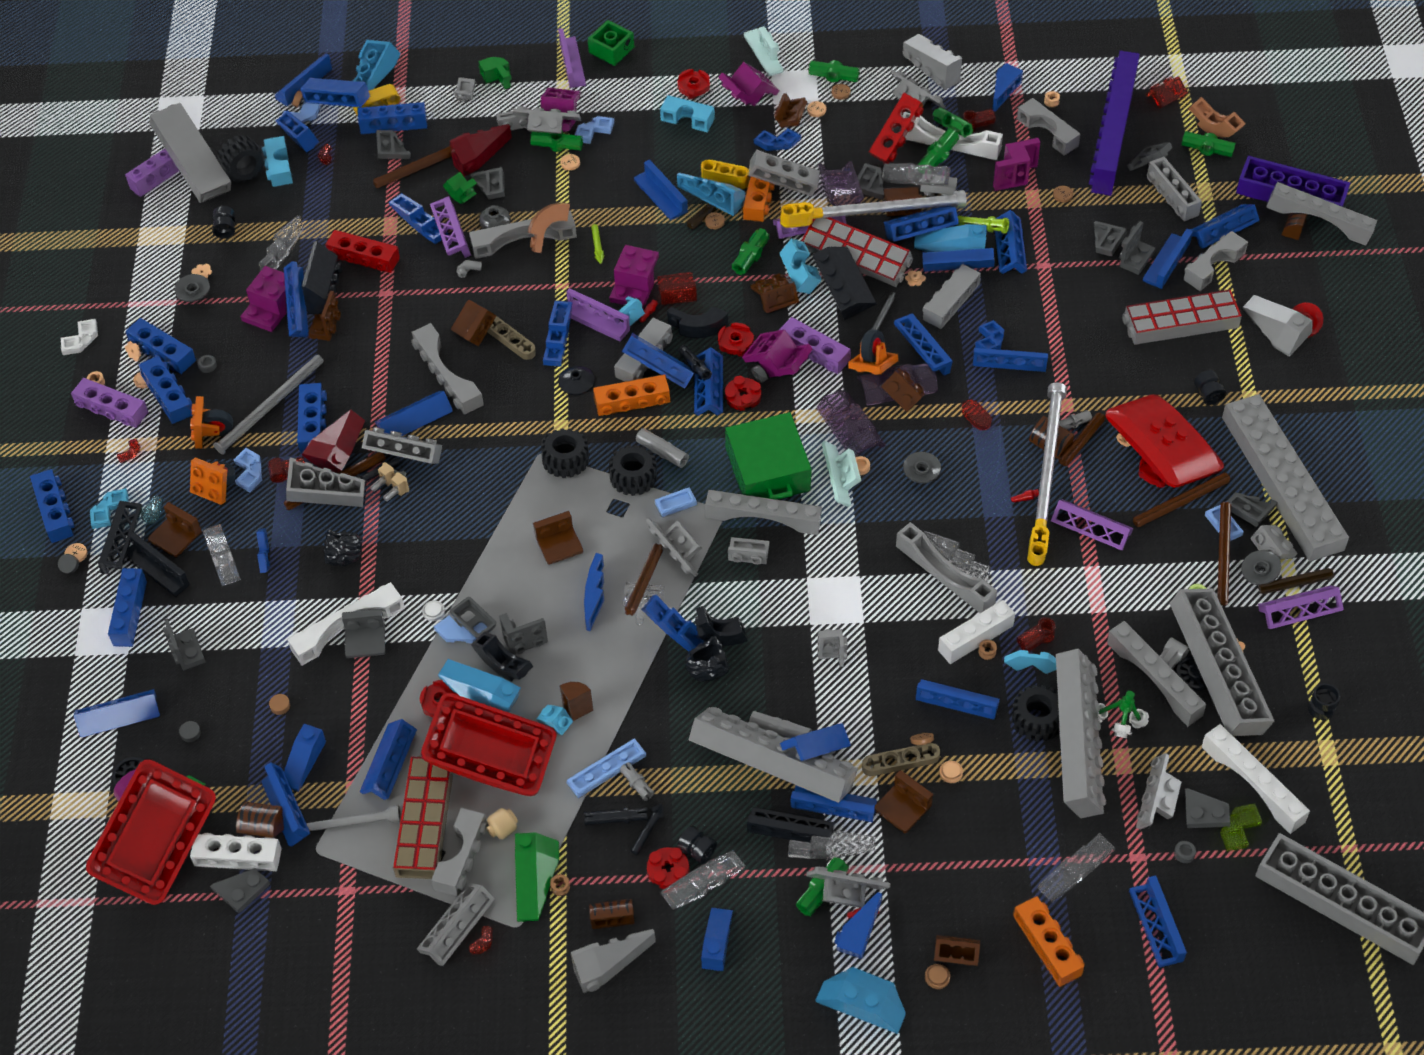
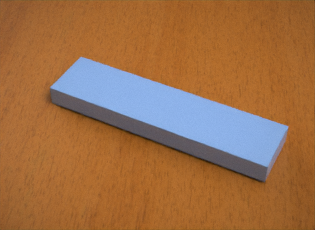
M634 738L567 779V784L577 798H580L620 773V768L624 764L628 767L626 765L627 762L633 765L646 757V752Z

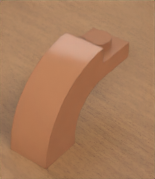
M1202 97L1189 108L1200 121L1197 125L1207 133H1213L1217 137L1225 138L1232 136L1246 124L1235 112L1228 116L1217 113Z
M550 204L542 208L533 217L528 228V233L534 234V237H531L530 240L532 251L542 252L544 234L549 225L556 221L568 220L570 204Z

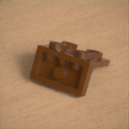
M918 187L884 189L885 201L922 198V195H919ZM922 208L889 211L886 214L887 216L911 215L921 212Z
M775 274L767 280H757L755 284L751 285V289L760 294L764 312L766 313L799 302L795 282L782 274Z
M330 291L322 314H315L308 333L309 338L330 341L332 334H335L337 320H340L341 311L338 310V299L335 297L334 291Z
M467 300L451 330L479 347L497 315L473 301Z
M168 502L164 506L167 519L148 537V541L170 555L178 557L202 531L197 518Z
M569 511L533 523L535 538L548 565L583 553V548L574 531L572 516Z
M900 770L895 775L894 786L875 805V811L903 833H907L932 806L933 793Z

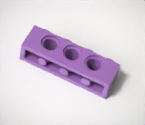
M164 148L125 175L130 189L141 197L179 172V169Z
M793 317L779 329H785L796 346L810 344L813 350L808 355V358L829 371L839 374L850 361V348Z
M83 378L71 392L74 403L79 408H86L95 414L104 415L110 420L120 421L126 426L130 425L137 428L148 414L144 400Z

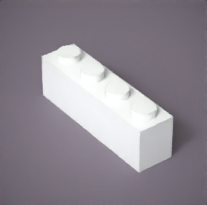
M1004 600L998 602L939 638L938 651L949 664H952L977 649L983 640H991L1013 627L1015 612Z

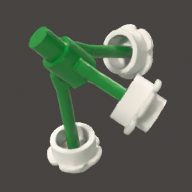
M1127 691L1122 699L1109 706L1099 703L1098 719L1100 723L1108 717V711L1119 706V709L1123 712L1121 723H1115L1114 728H1112L1115 736L1127 738V734L1132 735L1130 732L1131 726L1126 725L1129 712H1131L1129 722L1132 724V727H1144L1149 722L1148 713L1142 709H1136L1134 703L1135 693L1132 691Z

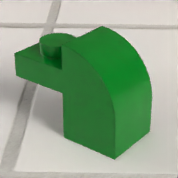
M490 57L478 61L480 74L486 84L499 80L504 89L511 88L510 80L512 78L508 61L500 57Z
M459 172L447 180L443 187L455 201L463 204L476 195L473 187L477 182L474 178L467 181Z

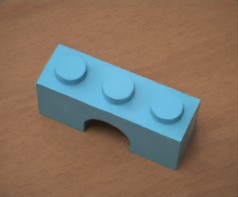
M667 95L660 108L661 121L677 124L681 118L689 117L692 119V129L704 132L709 131L715 119L713 106Z
M284 136L264 139L265 147H262L264 156L267 157L264 160L265 168H269V170H266L267 180H271L273 187L293 183Z
M790 239L779 254L789 277L795 282L796 290L800 293L811 294L822 278L816 267L805 264L806 259L810 256L805 242Z

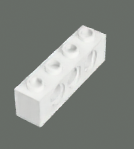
M203 833L198 834L193 843L190 858L194 866L246 870L255 868L262 871H277L282 848L278 839L270 837L255 838L250 835L236 837L230 834L220 836Z

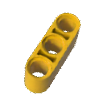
M387 84L370 90V97L362 107L352 108L358 116V108L396 105L401 101V97L394 85Z
M705 160L701 163V178L732 184L740 189H746L749 185V170L744 166L715 160Z

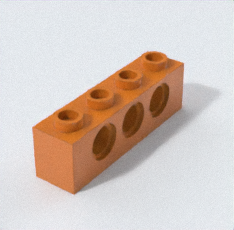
M750 177L743 205L744 220L764 222L765 215L769 213L768 203L772 201L771 190H774L775 184Z
M665 374L593 388L598 416L670 403V391Z
M1036 896L1016 906L1013 917L1058 986L1061 987L1081 977L1084 969L1083 959L1080 955L1075 954L1071 941L1068 937L1063 936L1059 923L1056 919H1052L1047 905ZM1034 921H1041L1043 924L1037 925ZM1046 938H1051V939H1053L1055 942L1050 943V942L1046 941L1045 939H1046ZM1057 956H1064L1067 960H1059Z

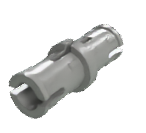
M1089 410L1076 415L1070 414L1067 418L1060 420L1059 425L1066 430L1070 428L1076 429L1079 425L1090 422L1092 415Z
M627 762L626 765L628 767L624 764L620 768V772L629 781V786L635 789L644 801H647L648 798L650 799L654 795V791L644 781V776L638 774L631 763Z

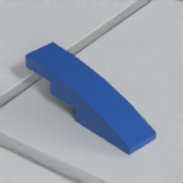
M402 193L389 202V205L425 238L434 244L442 240L435 218L424 212L422 205Z
M554 302L548 324L549 331L546 339L543 365L560 367L562 365L571 319L572 302Z
M595 553L585 586L584 610L587 631H591L604 603V592L602 589L604 585V575L602 572L604 559L603 555Z
M657 594L653 595L641 609L656 625L688 652L697 647L698 644L704 643L698 635L696 625L691 620L686 621L674 607L669 608Z

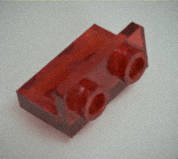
M1171 76L1162 81L1164 84L1159 85L1157 83L1150 87L1151 91L1146 95L1147 97L1152 95L1160 109L1187 95L1188 91L1179 76L1175 78Z

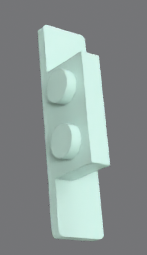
M765 26L744 32L745 39L768 76L782 73L783 67L777 59L779 46L777 42H774L772 34L767 31Z
M823 441V454L826 459L834 498L837 503L849 507L851 506L848 490L861 481L854 451L847 449L839 455L835 445Z

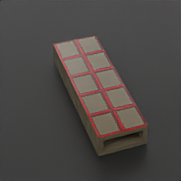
M421 755L411 757L393 866L396 878L432 879L438 862H441L453 773L424 761Z

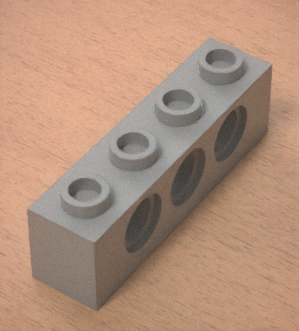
M756 149L750 159L748 176L812 197L819 186L820 171Z

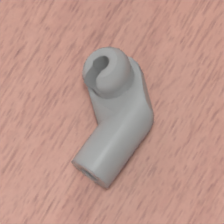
M465 260L457 267V275L464 278L471 269L480 271L482 263Z

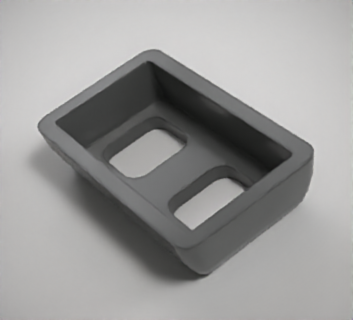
M471 597L465 598L450 610L451 615L476 639L482 633H489L496 627V620ZM467 611L475 614L469 621H464L461 618V615ZM483 622L487 628L477 633L473 628Z

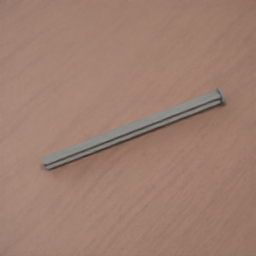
M314 356L219 442H215L213 444L214 448L224 455L228 447L324 362L321 356Z

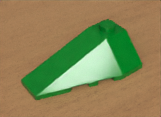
M537 832L515 833L517 922L539 921L547 899L550 881L559 864V841Z

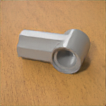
M1171 637L1160 657L1173 670L1178 662L1186 658L1190 649Z

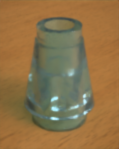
M154 496L142 509L141 519L148 524L158 521L163 500L158 496Z

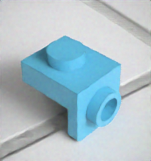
M628 296L626 298L627 304L619 312L629 316L631 326L645 312L642 309V303L637 298L634 299Z
M549 704L542 709L540 715L536 718L538 723L553 727L559 735H563L573 723L572 718L564 707Z

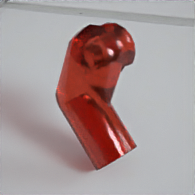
M324 144L317 155L320 162L324 165L330 164L332 159L331 155H328L332 149L329 144Z
M132 439L128 442L130 447L127 451L117 454L120 463L137 456L141 448L137 439Z
M483 926L481 938L470 944L469 950L472 954H481L491 947L493 930L491 926Z

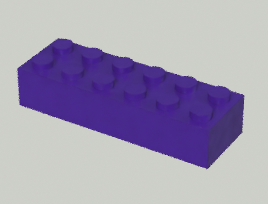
M1248 156L1239 178L1236 194L1268 202L1276 183L1279 182L1343 207L1351 182Z

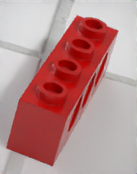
M903 93L869 150L873 157L888 165L890 161L893 162L897 156L896 151L899 146L902 147L904 145L906 134L912 131L915 119L919 118L924 110L922 102ZM904 112H911L908 118L902 117ZM895 127H902V130L899 133L893 132ZM887 141L893 142L890 148L885 147Z
M338 230L333 231L325 244L327 249L338 256V259L389 273L393 271L400 259L398 246Z

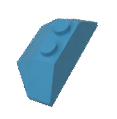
M854 967L825 980L816 998L817 1003L896 1034L899 1033L906 1016L893 982Z

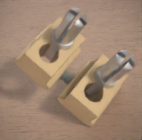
M382 463V466L378 469L380 478L370 486V489L375 492L384 484L387 486L392 484L393 488L383 496L385 501H389L396 494L402 496L404 493L409 492L407 478L405 477L407 473L404 471L399 472L394 470L389 464Z

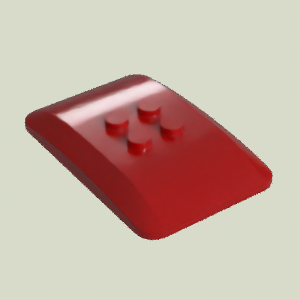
M1148 395L1109 408L1105 414L1107 420L1168 486L1180 487L1219 473L1224 468V463L1203 436L1181 413L1159 395Z
M445 693L441 696L421 749V757L432 765L477 782L525 796H535L540 790L557 734L550 726L453 693Z
M153 760L140 762L87 860L86 871L91 876L149 904L156 905L161 903L171 888L215 803L216 795L214 791Z

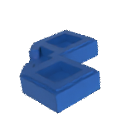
M789 128L778 137L764 130L754 139V144L766 151L791 149L801 140V135Z
M994 320L979 326V332L986 338L977 341L975 347L1001 350L1004 329Z
M263 528L258 529L256 532L259 546L257 556L260 573H266L270 568L267 531Z

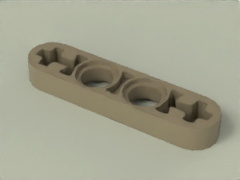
M496 316L493 321L494 325L490 326L488 333L525 360L534 358L536 355L535 345ZM501 330L508 331L506 334L503 335L498 333ZM513 339L520 340L517 344L511 343Z
M934 743L868 755L862 761V771L867 776H876L934 764L940 758V748ZM928 751L934 753V756H930V754H928ZM914 754L917 759L915 761H908L905 756ZM888 758H894L897 763L895 765H888L885 761ZM868 763H872L874 768H870V766H868Z

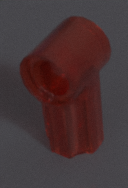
M992 109L980 112L968 110L963 113V120L972 124V133L976 130V127L995 123L996 120Z
M303 456L294 458L298 462L305 463ZM273 458L269 460L268 469L272 482L280 483L287 479L289 459Z
M1051 618L1040 619L1035 627L1017 637L1019 647L1029 652L1042 643L1051 642L1055 637V622Z

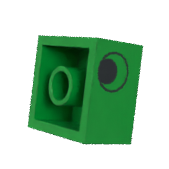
M607 20L588 37L589 53L615 66L634 48V34Z

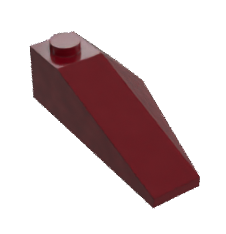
M505 124L492 127L488 131L478 130L475 134L468 132L450 140L453 165L464 177L478 170L512 138L510 125Z
M349 410L310 440L302 456L318 468L331 469V472L335 473L341 472L352 453L365 420L354 411Z

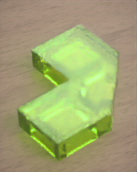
M1255 804L1235 807L1230 815V826L1222 828L1221 836L1227 851L1248 847L1249 844L1243 829L1260 826L1262 823Z

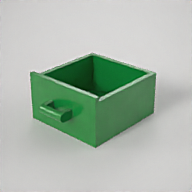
M791 412L725 428V448L742 495L779 500L811 491L812 469Z

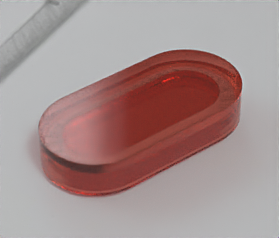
M967 400L962 404V414L975 428L979 430L990 428L992 417L977 401Z

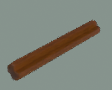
M1096 413L1062 454L1059 460L1060 464L1063 466L1069 465L1105 421L1104 414Z

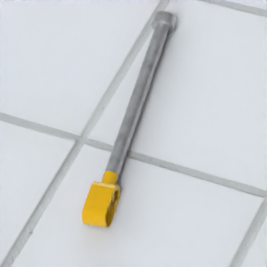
M960 190L954 191L953 195L814 208L808 202L792 203L782 206L780 224L783 227L792 228L809 226L812 224L813 219L951 205H954L956 208H965L967 199L965 191Z
M1057 382L1051 383L1048 386L1047 393L1051 400L1035 527H1033L1027 555L1028 562L1033 566H1040L1044 563L1048 549L1049 530L1046 526L1061 403L1066 398L1067 393L1066 385Z

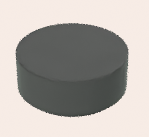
M205 355L198 360V367L201 372L210 373L216 369L217 363L213 356Z
M760 365L752 368V374L759 383L768 380L765 371Z
M64 554L59 558L58 568L60 571L71 574L78 569L79 561L74 555Z
M188 721L181 725L179 733L185 742H193L200 737L201 730L196 722Z
M1188 841L1177 843L1174 850L1175 858L1181 863H1190L1194 860L1196 855L1195 846Z

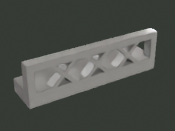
M468 883L418 946L417 950L422 954L429 955L438 965L443 966L495 898L482 885Z

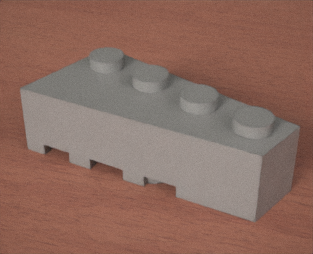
M920 34L903 43L904 57L922 70L938 86L947 90L960 82L961 56H954L950 50L944 51L942 46L939 44L933 45L931 40Z
M290 457L286 501L363 507L365 480L344 473L331 472V469H321L313 466L311 463L298 462Z

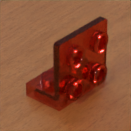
M692 272L657 277L662 305L697 301L696 283L693 281Z

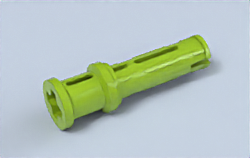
M958 216L959 224L957 226L967 224L987 225L986 230L988 232L1001 231L1003 234H1006L1009 230L1008 218L995 219V217L991 216L986 219Z

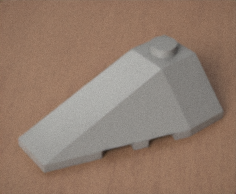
M1253 295L1243 306V310L1259 326L1264 336L1268 337L1273 347L1289 357L1312 333V320L1296 310Z
M654 930L630 934L622 941L614 938L610 939L606 945L599 946L597 942L572 951L571 957L574 972L583 993L599 989L600 986L608 982L656 942Z

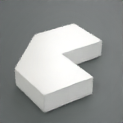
M96 319L79 321V335L61 338V352L63 355L82 352L98 336Z

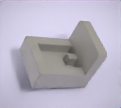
M458 78L457 88L453 91V94L459 101L473 100L475 79Z

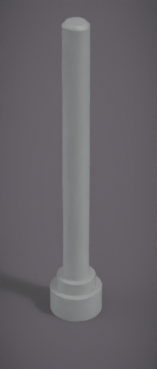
M399 805L390 806L389 809L383 812L306 824L309 831L386 819L394 823L401 822V811Z

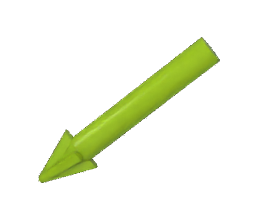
M594 224L591 226L595 247L594 253L596 255L595 258L601 264L604 258V251L601 247L598 225Z

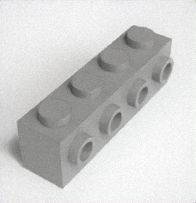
M1161 157L1149 162L1148 180L1153 183L1157 191L1166 199V202L1172 206L1176 214L1183 221L1199 216L1202 204L1201 199L1165 157Z
M373 427V430H365L362 444L363 449L431 464L439 463L442 445L436 444L437 440L426 439V441H421L418 436L408 435L407 438L401 436L402 433L391 431L390 434L384 433V429Z

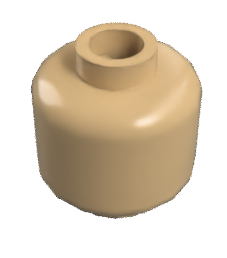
M500 808L487 818L489 826L486 829L491 837L494 838L496 836L503 840L517 829L518 819L510 809Z

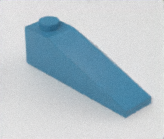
M366 40L359 54L360 64L356 67L357 77L353 81L366 82L368 90H373L394 68L401 53L390 42Z
M683 173L677 174V187L732 216L744 205L745 191L731 184Z
M967 224L915 236L914 248L925 252L985 249L987 225Z
M450 659L446 661L438 674V677L459 696L506 712H510L521 689V687L504 678Z

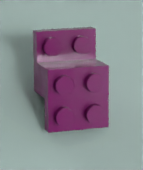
M745 62L740 65L732 77L723 72L718 77L723 82L721 85L727 90H731V95L737 100L740 99L746 105L756 106L765 93H772L776 96L780 91L761 71Z
M548 87L541 96V108L544 111L557 109L562 113H567V111L577 112V101L580 99L581 91ZM563 119L562 131H569L576 120Z
M1039 138L1005 144L1004 160L995 163L993 181L995 191L1028 184L1030 168L1038 166L1041 143Z
M629 245L624 246L614 268L615 285L609 297L610 302L626 305V298L629 296L634 299L637 298L643 305L642 309H644L654 286L653 269L659 258V252Z
M264 266L246 289L250 305L241 315V320L272 332L287 313L284 272Z
M784 329L760 334L742 358L746 363L759 362L769 377H780L797 373L800 369L799 367L808 359V355L813 349L810 344L796 346Z

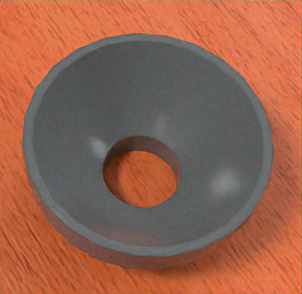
M495 205L483 210L479 217L482 229L506 225L511 222L509 212L505 208ZM492 211H497V212H499V213H498L497 215H495V216H492V215L489 214V213L492 212Z

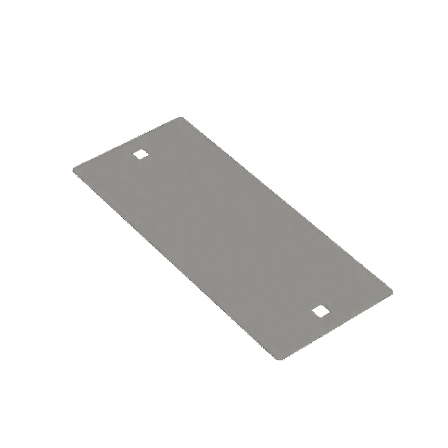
M541 453L534 460L452 605L451 609L465 598L471 597L496 620V627L489 633L496 635L507 650L508 648L502 635L500 615L507 613L509 619L514 620L516 627L544 618L548 642L540 647H534L525 650L523 653L514 654L517 657L529 660L533 668L528 671L525 677L520 680L515 678L511 682L521 687L518 699L509 713L538 722L536 718L548 704L563 707L560 685L568 682H580L591 689L594 710L574 720L563 735H559L556 732V740L540 790L535 796L513 793L453 773L442 848L446 854L441 862L454 858L462 849L463 841L456 836L454 823L461 808L484 813L486 822L487 818L500 808L510 809L518 819L517 829L503 840L496 836L494 838L491 837L488 831L485 835L482 834L479 852L474 854L473 867L466 874L465 887L468 883L482 885L495 898L482 915L483 917L513 928L522 925L523 922H517L515 833L537 832L558 840L560 849L587 795L586 793L577 798L566 780L607 755L666 636V633L641 609L653 595L657 594L669 608L674 607L678 611L695 578L691 573L687 575L681 569L682 563L675 561L669 554L671 550L669 548L662 547L663 552L636 613L633 616L625 614L626 610L624 608L651 548L655 543L660 544L658 540L661 538L650 532L648 529L650 525L646 520L649 518L654 521L664 533L676 521H679L702 548L688 561L698 572L722 523L721 520L705 518V504L697 502V505L662 517L655 505V499L672 493L650 488V491H644L641 495H624L623 492L619 493L616 488H613L609 473L587 466L584 471H581V474H575L574 477H555L554 474H549L548 470L544 469ZM613 499L630 504L624 517L606 512ZM569 511L572 516L573 528L581 543L583 553L548 565L535 538L533 523ZM595 553L603 555L604 567L602 569L604 575V585L602 587L604 603L591 631H587L584 610L585 586ZM449 611L448 614H447V616L450 615V616L452 617V619H453L460 627H463V626L451 615V613H450V611ZM467 611L461 615V618L464 621H469L475 614ZM438 633L435 635L332 819L383 812L389 809L390 806L399 805L402 816L411 757L421 755V749L433 719L425 715L421 707L420 694L423 688L429 687L434 681L441 680L438 674L448 659L503 678L481 659L471 646L472 643H466L465 641L446 642ZM403 719L417 729L389 799L383 800L373 792L360 793L387 725ZM386 819L327 828L316 846V852L323 857L451 905L458 897L434 890L431 879L396 878L393 866L400 822L392 823V821Z

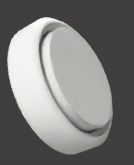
M433 600L423 606L422 613L428 621H437L444 616L445 608L440 601Z

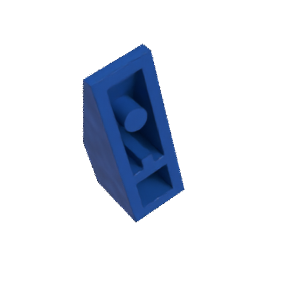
M1005 63L1002 68L997 70L993 111H996L1022 83L1023 70L1008 63Z
M288 110L275 120L306 153L319 143L312 131Z
M303 724L294 741L284 770V774L293 791H300L326 743L322 729Z
M877 892L843 926L842 931L837 932L834 944H837L838 952L863 959L883 899L882 893Z
M711 908L701 956L702 969L724 971L733 910Z

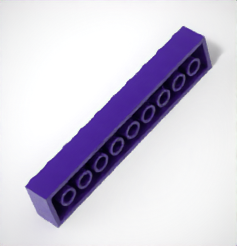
M1120 51L1119 57H1115L1113 67H1116V69L1113 68L1111 78L1113 80H1110L1106 101L1109 103H1105L1104 114L1106 115L1102 116L1101 125L1104 127L1100 126L1098 137H1101V139L1098 138L1096 149H1099V151L1095 150L1093 161H1096V163H1092L1091 173H1094V175L1090 176L1089 185H1092L1091 193L1112 196L1140 53Z

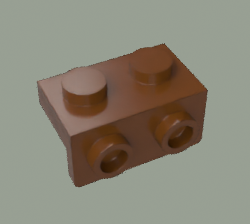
M787 93L782 95L774 115L781 128L799 125L807 105L806 98L790 100Z
M899 368L881 387L908 412L925 393L919 383H914L910 379L911 376L906 370Z

